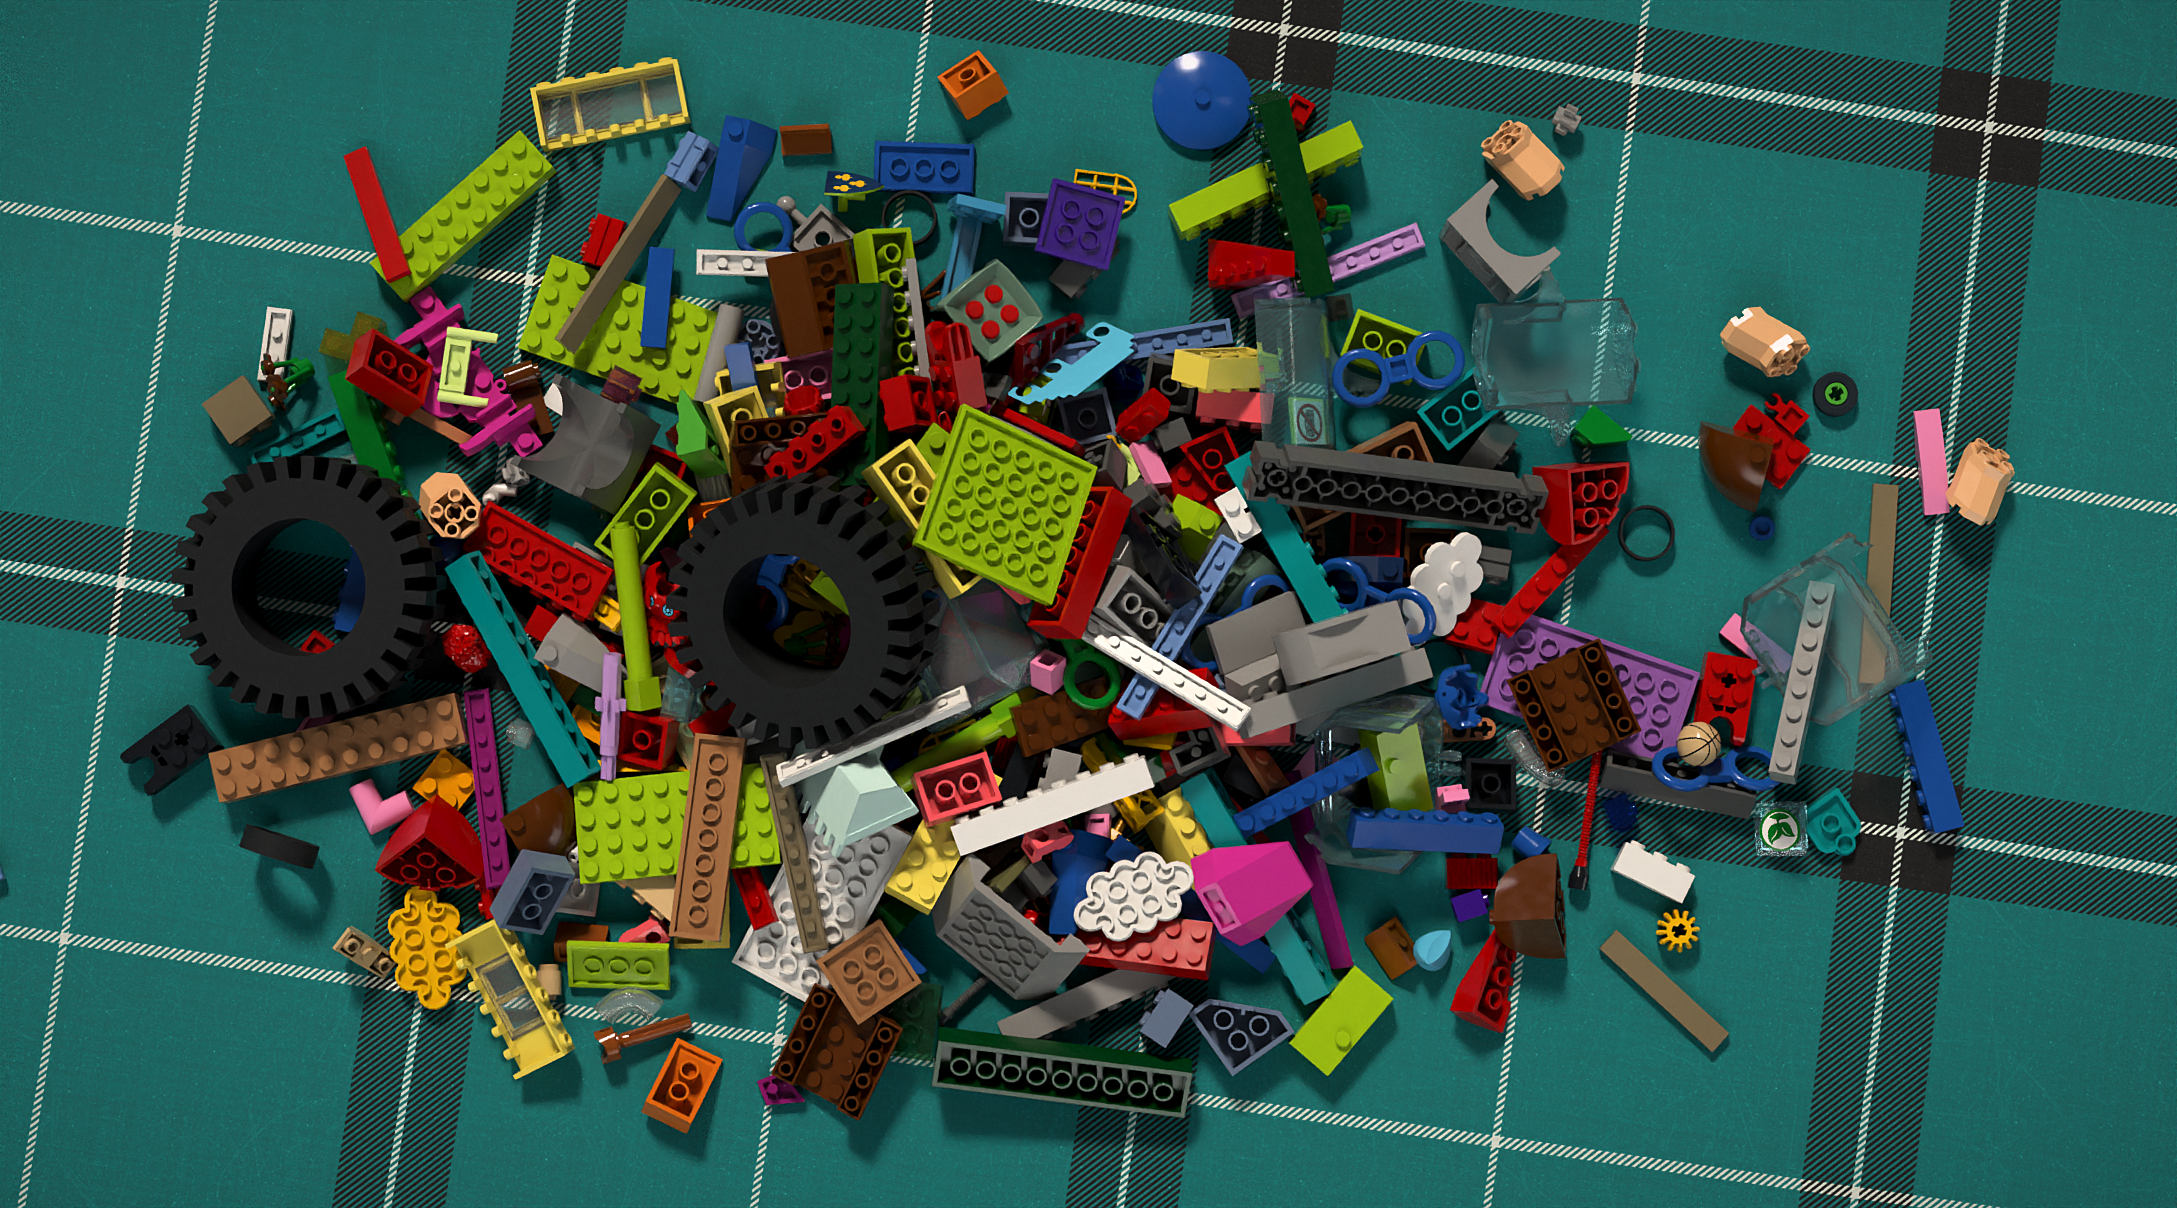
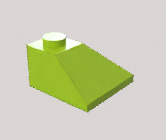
M1177 494L1170 509L1181 523L1178 527L1183 536L1178 538L1181 548L1198 562L1224 517L1195 501Z

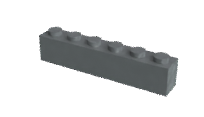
M1611 749L1607 751L1601 770L1600 788L1745 819L1750 817L1757 795L1755 790L1741 787L1732 780L1731 783H1708L1697 791H1677L1665 786L1656 778L1652 771L1653 758ZM1667 761L1663 762L1666 772L1677 779L1693 780L1700 776L1698 768Z

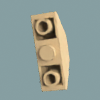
M354 926L348 927L332 947L335 951L382 979L387 976L396 964L387 949Z

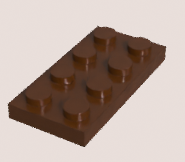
M1102 675L1075 684L1080 694L1090 699L1102 698L1108 692L1105 677ZM1065 688L1056 691L1053 695L1046 694L1010 707L1009 711L1022 756L1028 757L1109 728L1108 719L1111 704L1097 710L1081 708L1070 699L1065 692Z

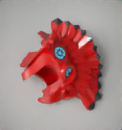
M658 561L647 569L644 580H642L649 643H653L655 647L661 645L664 648L670 646L677 647L691 640L690 635L670 637L668 624L684 611L666 609V596L680 585L667 582L666 573L660 568L662 562Z

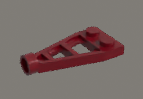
M1071 313L1067 317H1062L1033 329L1026 336H1022L1015 342L1014 385L1024 388L1029 382L1035 380L1040 374L1039 371L1058 353L1069 338L1084 329L1085 322L1081 315ZM1041 340V355L1037 358L1039 352L1037 344Z

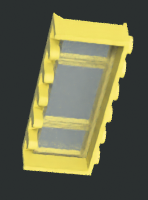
M672 57L659 59L658 63L648 64V62L637 63L633 68L628 69L616 67L604 74L591 72L587 73L584 78L579 79L566 77L561 79L559 83L554 84L541 82L536 84V87L530 88L540 143L545 152L691 123L678 59H673Z

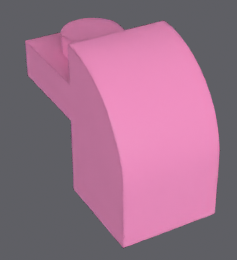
M1461 784L1437 787L1435 791V809L1447 813L1466 811L1465 803L1470 799L1468 789H1462Z

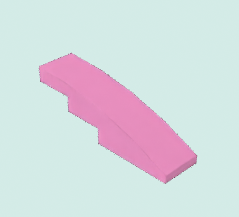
M1938 408L1913 411L1915 458L1918 462L1923 514L1950 513L1949 503L1945 494L1948 490V478L1940 411Z

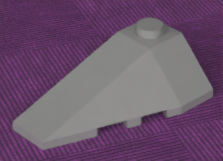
M563 612L545 636L534 658L550 668L602 693L603 653L609 652L608 648L603 642L599 641L585 623ZM623 665L621 697H625L623 680L628 679L627 669Z

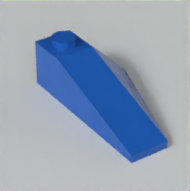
M726 115L713 176L707 217L732 221L753 183L756 182L761 170L772 155L777 130L752 120Z
M1069 829L1074 835L1071 843L1060 850L1056 849L1052 852V873L1058 880L1051 886L1053 890L1050 897V935L1068 936L1070 933L1073 936L1076 935L1079 927L1074 920L1075 908L1079 902L1088 898L1086 885L1089 878L1097 872H1105L1107 870L1110 858L1104 852L1113 840L1111 838L1083 830Z

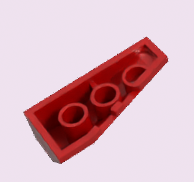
M1494 929L1457 987L1450 1011L1467 1022L1503 1033L1511 1008V1001H1508L1509 986H1513L1514 978L1510 977L1511 965L1516 961L1517 952L1501 942L1496 929Z

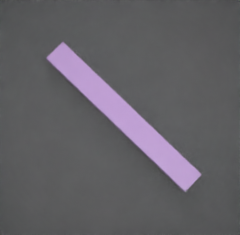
M1417 223L1327 257L1333 283L1425 247ZM1289 278L1253 286L1231 295V299L1239 319H1243L1299 297L1301 294L1291 287Z

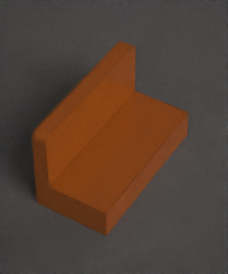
M829 124L779 126L783 157L832 154L831 128Z
M1396 916L1364 937L1365 942L1391 979H1395L1417 964L1413 954L1414 942Z
M559 922L554 940L555 961L567 962V941L606 942L609 931L608 926Z

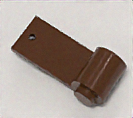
M528 360L502 368L508 390L513 402L517 406L515 408L516 412L531 403L536 416L527 423L537 437L553 433L554 429L537 379L542 377L538 363L532 364V361Z

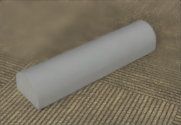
M720 304L693 399L695 402L703 404V402L720 396V392L715 387L716 372L728 369L724 346L736 344L745 314L744 310Z

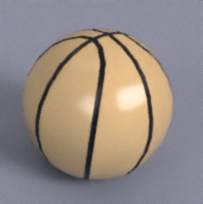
M1693 722L1683 727L1677 736V751L1686 763L1693 766H1705L1713 762L1720 753L1721 738L1713 726L1704 722Z

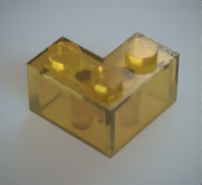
M357 312L350 335L326 328L318 352L323 356L349 363L355 341L372 328L383 334L387 323L381 318Z

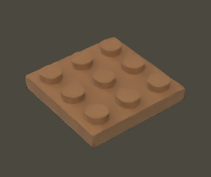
M880 918L815 960L858 1025L921 983L918 975Z

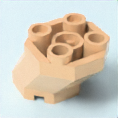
M1511 120L1504 122L1492 137L1485 139L1481 144L1483 148L1482 155L1486 161L1514 188L1520 197L1528 201L1534 199L1533 194L1538 193L1539 196L1546 195L1562 179L1560 170L1564 172V165L1532 133L1527 125L1519 121L1515 123Z
M1761 307L1745 309L1742 311L1745 316L1740 319L1736 316L1732 318L1720 333V338L1723 340L1721 343L1728 352L1762 370L1767 377L1780 376L1783 373L1790 375L1797 369V364L1801 358L1810 351L1807 340L1800 332L1766 314Z
M1980 438L1970 442L1962 454L1951 486L1945 492L1948 503L1952 507L1957 504L1961 508L1959 513L1978 525H1984L1985 522L1987 525L1991 524L1997 515L2008 483L2015 474L2012 464L2008 461L2010 456L2001 449L1995 450L1989 447Z
M436 472L421 485L420 509L441 537L465 539L480 526L482 505L458 474Z

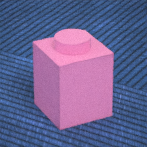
M1044 649L1030 662L1031 686L1053 695L1064 684L1063 675L1064 668L1066 667V658Z

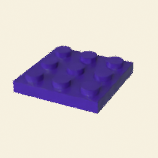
M1053 178L1034 252L1107 271L1126 198Z

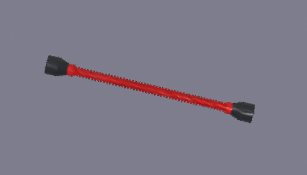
M1614 669L1619 680L1620 670ZM1603 750L1592 755L1593 761H1591L1592 767H1590L1591 774H1589L1590 780H1588L1586 806H1584L1586 809H1584L1585 812L1583 813L1585 814L1583 815L1584 822H1582L1581 841H1579L1580 847H1578L1579 854H1577L1578 857L1575 859V865L1569 874L1567 886L1569 888L1588 889L1589 874L1586 854H1588V841H1590V828H1592L1591 822L1593 821L1591 819H1593L1592 816L1594 815L1593 806H1595V793H1597L1596 787H1598L1597 780H1599L1598 774H1600V761H1602L1601 755Z

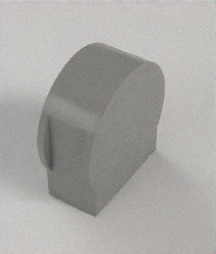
M1397 600L1379 603L1271 636L1286 686L1334 674L1412 649Z

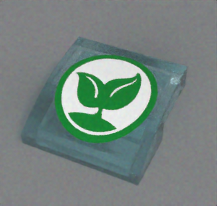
M1806 801L1755 802L1756 856H1807L1809 851L1806 831L1808 826Z

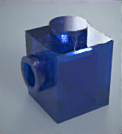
M1626 793L1600 803L1611 832L1618 830L1619 834L1629 831L1633 829L1632 823L1638 821L1636 818L1639 815L1637 807L1633 801L1629 802Z

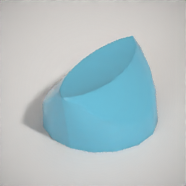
M1449 930L1434 931L1416 940L1413 954L1416 962L1422 968L1436 971L1440 970L1447 963L1451 952V932Z

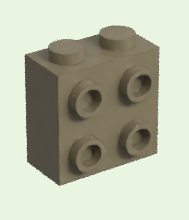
M244 375L202 403L229 444L234 447L238 445L239 447L245 446L252 440V435L258 431L262 433L268 430L273 425L272 421L276 419L250 380Z

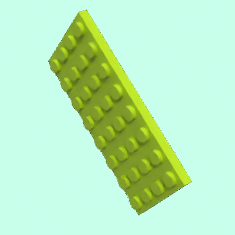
M552 254L518 349L676 405L679 401V391L685 390L694 399L718 313L671 296L666 349L641 347L646 287L623 279L576 353L573 354L558 343L555 337L595 278L598 270ZM696 402L697 405L707 415L704 405L702 403Z
M761 763L746 764L743 768L730 869L782 864L781 850ZM690 771L581 782L573 786L580 884L587 885L677 875Z

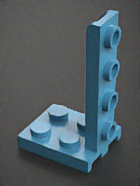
M957 194L948 201L946 211L952 212L953 215L957 216L940 301L972 276L982 224H992V222L1003 217L1007 205L962 194Z

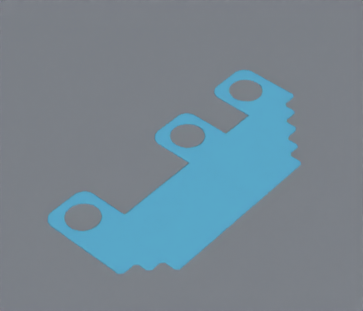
M1100 322L1086 333L1088 337L1101 342L1099 345L1072 365L1056 358L1051 359L1039 373L1052 378V381L1042 388L1029 382L1026 386L1030 387L1032 391L1026 396H1018L1016 390L1020 387L1015 386L1008 392V395L1028 405L1034 401L1054 400L1059 396L1062 398L1068 395L1077 396L1134 352V350L1130 349L1133 345L1130 340L1134 338V335L1108 323ZM1099 327H1107L1109 329V333L1101 337L1095 336L1093 332ZM1053 363H1058L1062 366L1061 370L1056 373H1048L1046 371V367Z

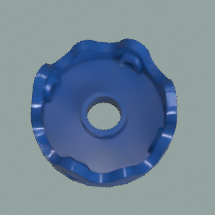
M1471 664L1445 669L1439 677L1435 693L1436 703L1439 705L1444 719L1456 730L1477 727V724L1482 721V717L1477 715V711L1489 702V696L1477 689L1478 676L1466 672L1471 670Z

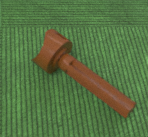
M686 1013L626 1031L619 1035L610 1026L594 1031V1036L596 1040L604 1045L601 1059L602 1063L606 1064L622 1059L620 1054L622 1048L691 1028L692 1024L689 1014Z

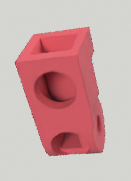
M1060 820L1025 833L1021 848L1030 861L1036 863L1042 859L1043 855L1066 847L1071 843L1074 835L1064 821Z
M652 914L649 916L648 921L623 933L618 942L666 943L670 941L669 928L664 920L660 921Z

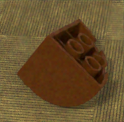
M1700 421L1698 433L1699 454L1709 480L1727 500L1738 507L1755 513L1775 439Z
M565 783L559 784L500 819L520 852L522 849L565 856L568 862H571L568 859L569 852L577 845L573 787L567 788Z
M1557 853L1536 855L1518 862L1504 874L1496 888L1494 910L1489 911L1490 925L1495 926L1498 938L1504 945L1523 955L1546 959L1566 958V927H1564L1563 913L1560 912L1565 911L1564 892L1563 890L1561 891V871Z

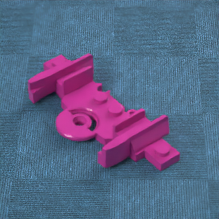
M430 286L409 299V302L422 320L415 324L413 328L399 335L394 341L408 350L422 341L429 353L426 361L434 367L425 402L422 406L429 414L438 418H451L461 413L469 423H478L483 428L468 442L460 444V450L468 457L486 448L493 441L499 447L509 441L521 457L531 456L544 447L542 442L527 423L536 416L533 405L530 403L512 416L508 415L517 406L509 393L501 394L507 391L505 380L498 379L493 383L494 375L480 357V348L471 351L464 395L488 398L489 406L480 408L458 404L454 407L452 403L437 401L440 382L437 383L436 379L439 380L441 378L448 326L461 328L458 322L465 318V314L460 303L447 310Z

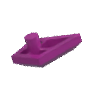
M773 1075L757 1081L766 1105L805 1101L794 1086Z

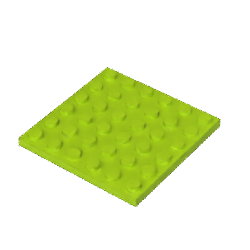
M962 404L959 407L912 545L1043 605L1050 606L1053 603L1098 467L977 409Z

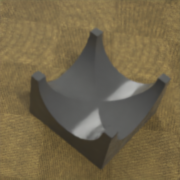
M556 373L552 383L560 391L563 411L554 437L545 448L534 455L526 457L514 455L510 464L555 488L616 515L661 425L622 402L619 404L614 403Z

